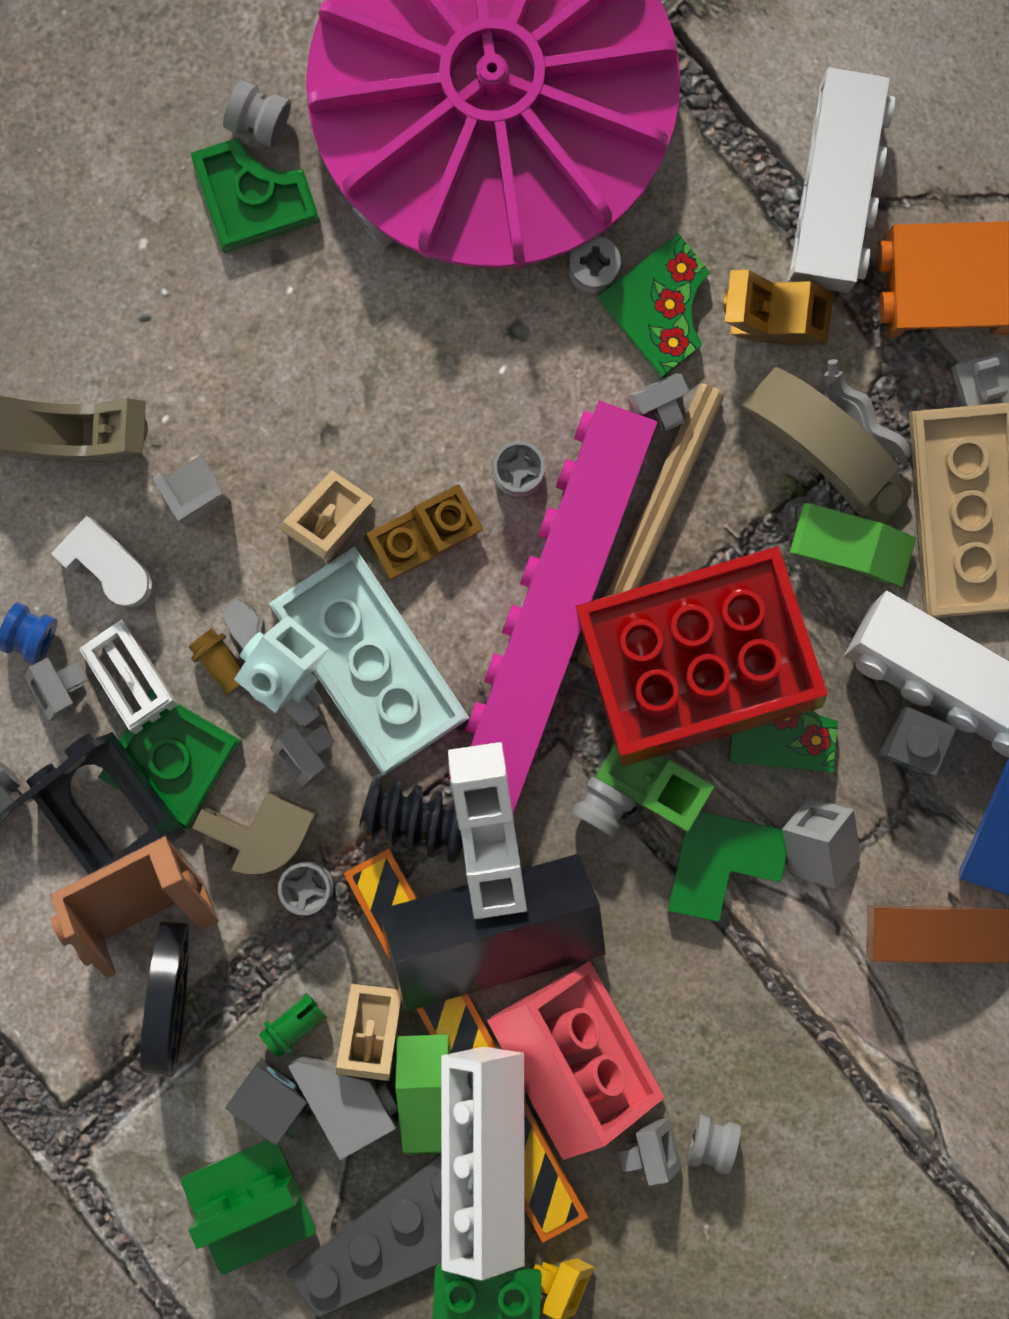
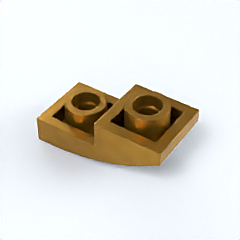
M458 484L414 506L410 512L366 533L363 538L388 583L481 532L483 527L461 486Z

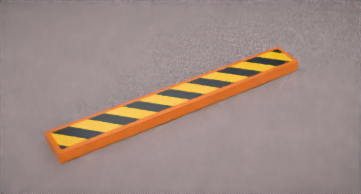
M388 848L343 874L390 959L377 910L414 900L417 897L392 850ZM469 994L416 1009L430 1035H449L451 1039V1054L484 1046L498 1049ZM524 1097V1210L541 1242L544 1243L586 1220L588 1213Z

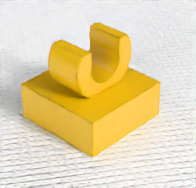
M578 1258L561 1262L559 1268L548 1262H543L542 1266L535 1264L533 1269H539L542 1273L541 1292L548 1294L541 1312L553 1319H568L575 1316L595 1267Z

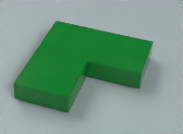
M700 811L688 832L684 830L667 910L719 922L730 871L781 882L787 857L782 829Z

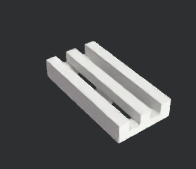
M122 619L79 648L126 726L134 734L143 730L142 725L150 720L153 723L161 717L159 713L166 708L170 711L178 705L129 626ZM120 636L158 698L155 700H150L113 641ZM103 647L142 708L135 714L96 653Z

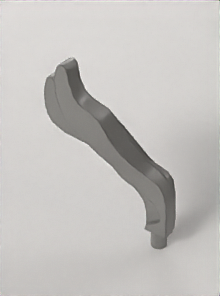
M829 360L827 362L828 371L824 375L828 398L860 424L889 453L896 463L897 458L901 464H907L912 457L907 441L900 434L884 428L877 422L870 397L848 386L845 381L844 371H839L838 360Z

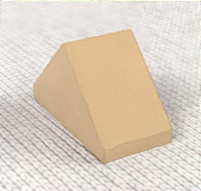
M331 470L283 521L280 530L329 564L369 509L374 498Z
M351 984L336 1074L389 1081L394 1065L396 1036L401 1008L399 989Z

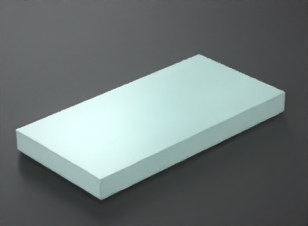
M355 546L269 603L280 621L288 615L329 648L314 669V673L383 776L470 719Z

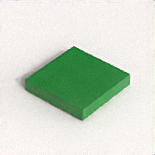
M150 688L147 695L153 701L158 697L154 690ZM178 703L172 710L169 711L166 708L160 712L161 717L153 723L150 720L142 725L144 729L137 734L131 732L127 727L119 741L180 825L189 830L242 740ZM102 769L98 778L122 792L111 775Z

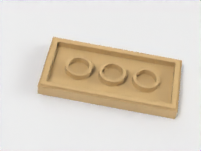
M1009 403L909 412L924 612L933 618L1008 612Z

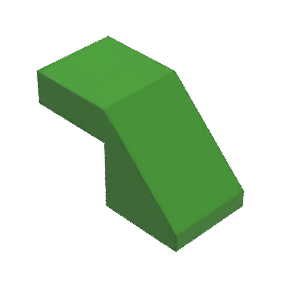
M804 503L790 553L823 567L855 571L886 585L903 587L916 537L881 522Z
M615 743L594 776L687 832L715 787L662 756L622 767Z
M448 1034L396 1036V1097L404 1155L442 1154L441 1056L451 1054V1039Z

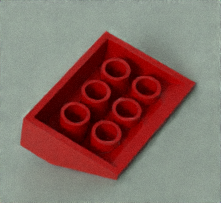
M779 546L575 606L622 767L823 708L828 696Z

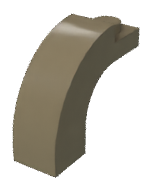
M775 367L741 404L768 437L790 448L819 470L838 489L860 517L885 523L912 493L898 475L897 471L900 469V466L889 453L839 406L796 376Z
M0 396V456L72 462L131 461L134 455L143 454V443L148 433V424L145 418L146 401L125 398L94 404H59Z

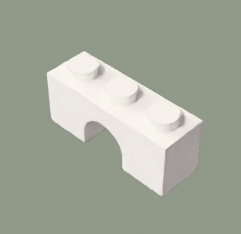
M502 742L448 750L451 784L458 826L462 835L474 919L526 912L527 907Z

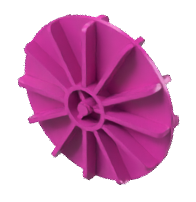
M327 0L321 4L318 12L319 18L311 40L306 76L308 112L312 132L320 155L332 179L351 205L383 234L400 245L419 253L423 258L428 260L433 258L442 262L467 267H514V270L525 269L524 265L543 262L566 254L609 231L611 226L624 216L643 195L666 155L675 128L679 106L680 68L673 29L661 0Z

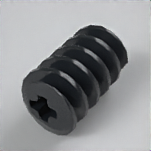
M376 773L374 775L359 823V827L363 822L366 823L367 839L375 840L381 830L385 828L387 845L395 846L401 836L406 834L407 851L414 852L420 843L426 840L428 857L434 858L440 849L446 846L448 863L454 864L459 858L463 846L454 800L447 809L443 808L442 792L436 790L427 803L423 802L422 786L417 784L410 794L405 797L403 796L402 780L396 779L388 791L383 790L382 774Z

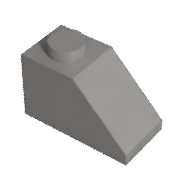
M302 1054L293 1059L288 1068L339 1160L396 1129L398 1118L395 1115L398 1112L397 1098L387 1082L379 1086L376 1079L336 1074L337 1064Z

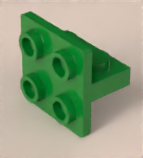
M263 1140L189 1173L181 1179V1185L196 1217L188 1229L196 1250L208 1245L220 1274L230 1273L315 1234L316 1225L279 1142L275 1146L269 1140Z
M438 1264L435 1268L432 1319H540L542 1273L539 1269L517 1268L485 1280H478L442 1270V1264Z

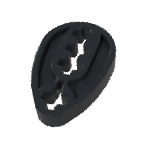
M161 921L158 928L149 972L141 1032L142 1074L146 1076L171 1078L178 1063L183 1035L188 982L190 934L188 923Z

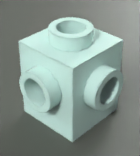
M287 615L266 634L258 632L248 642L240 654V657L246 662L234 680L249 691L254 699L265 704L276 713L290 699L300 703L318 681V678L312 672L329 648Z

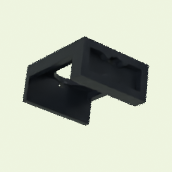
M113 732L95 739L88 733L76 740L64 750L68 757L66 761L57 768L52 763L48 764L26 780L30 789L15 800L19 807L32 801L37 803L88 875L164 836L173 843L186 833ZM84 765H96L109 773L150 829L116 856L107 847L72 796L71 782L73 775Z

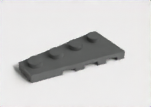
M437 1154L288 1270L287 1277L318 1317L442 1263V1154Z

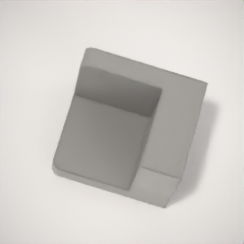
M199 455L167 476L159 472L151 477L178 522L187 528L231 501L202 455Z
M808 797L782 829L789 870L794 877L837 889L860 858L861 853L853 809Z

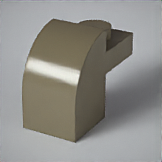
M268 792L251 827L210 808L200 810L192 829L203 833L201 842L217 851L230 854L232 848L240 850L231 870L243 874H263L285 865L300 852L319 813L274 792Z

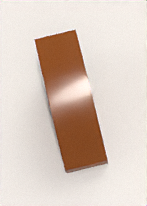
M867 905L866 957L872 961L1009 962V908Z

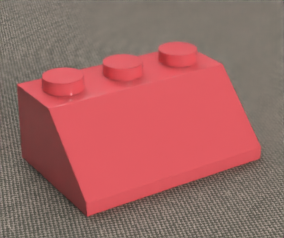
M590 960L522 996L487 1020L503 1050L524 1053V1090L562 1160L606 1146L665 1098Z

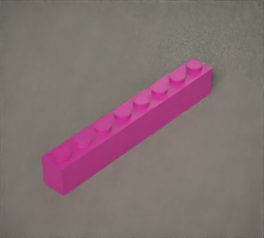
M598 400L594 413L584 410L574 436V440L582 442L576 462L567 458L565 460L556 488L565 491L558 510L548 507L538 536L547 539L540 559L531 555L529 557L520 585L529 588L522 607L512 604L502 630L503 634L511 636L504 656L494 653L484 679L485 683L493 685L487 703L485 705L476 701L465 730L475 734L471 746L502 742L512 814L581 631L575 606L592 601L657 425L655 420ZM449 773L447 780L451 781V775Z

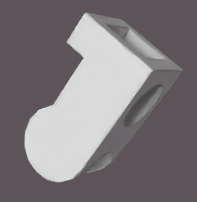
M88 516L51 553L53 557L69 570L75 571L81 564L87 567L102 581L103 591L108 599L118 605L131 608L141 606L152 595L154 583L149 571L104 528Z

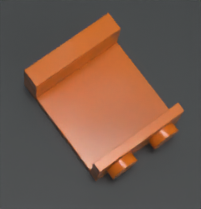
M1009 221L894 224L886 234L885 241L878 242V271L886 272V292H881L879 297L880 323H888V338H899L905 330L990 328V335H1009Z

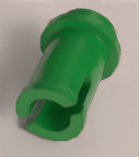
M307 992L274 1022L271 1023L267 1020L263 1023L266 1028L259 1033V1036L277 1058L285 1052L288 1055L294 1052L292 1046L320 1022H324L328 1018L323 1010L317 1007L318 1004Z

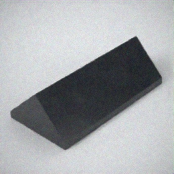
M574 854L521 869L527 907L526 912L474 919L468 884L378 909L404 1011H411L605 955L600 904L579 855Z

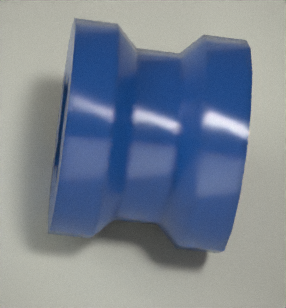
M16 602L8 611L0 627V651L5 653L18 652L23 655L26 662L33 665L42 661L54 638L57 619L46 614L38 617L31 614L28 606Z

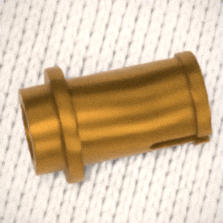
M212 628L196 639L188 648L194 654L191 660L194 663L199 660L227 697L241 687L234 678L242 668V664L223 642L226 639L224 633L218 636Z

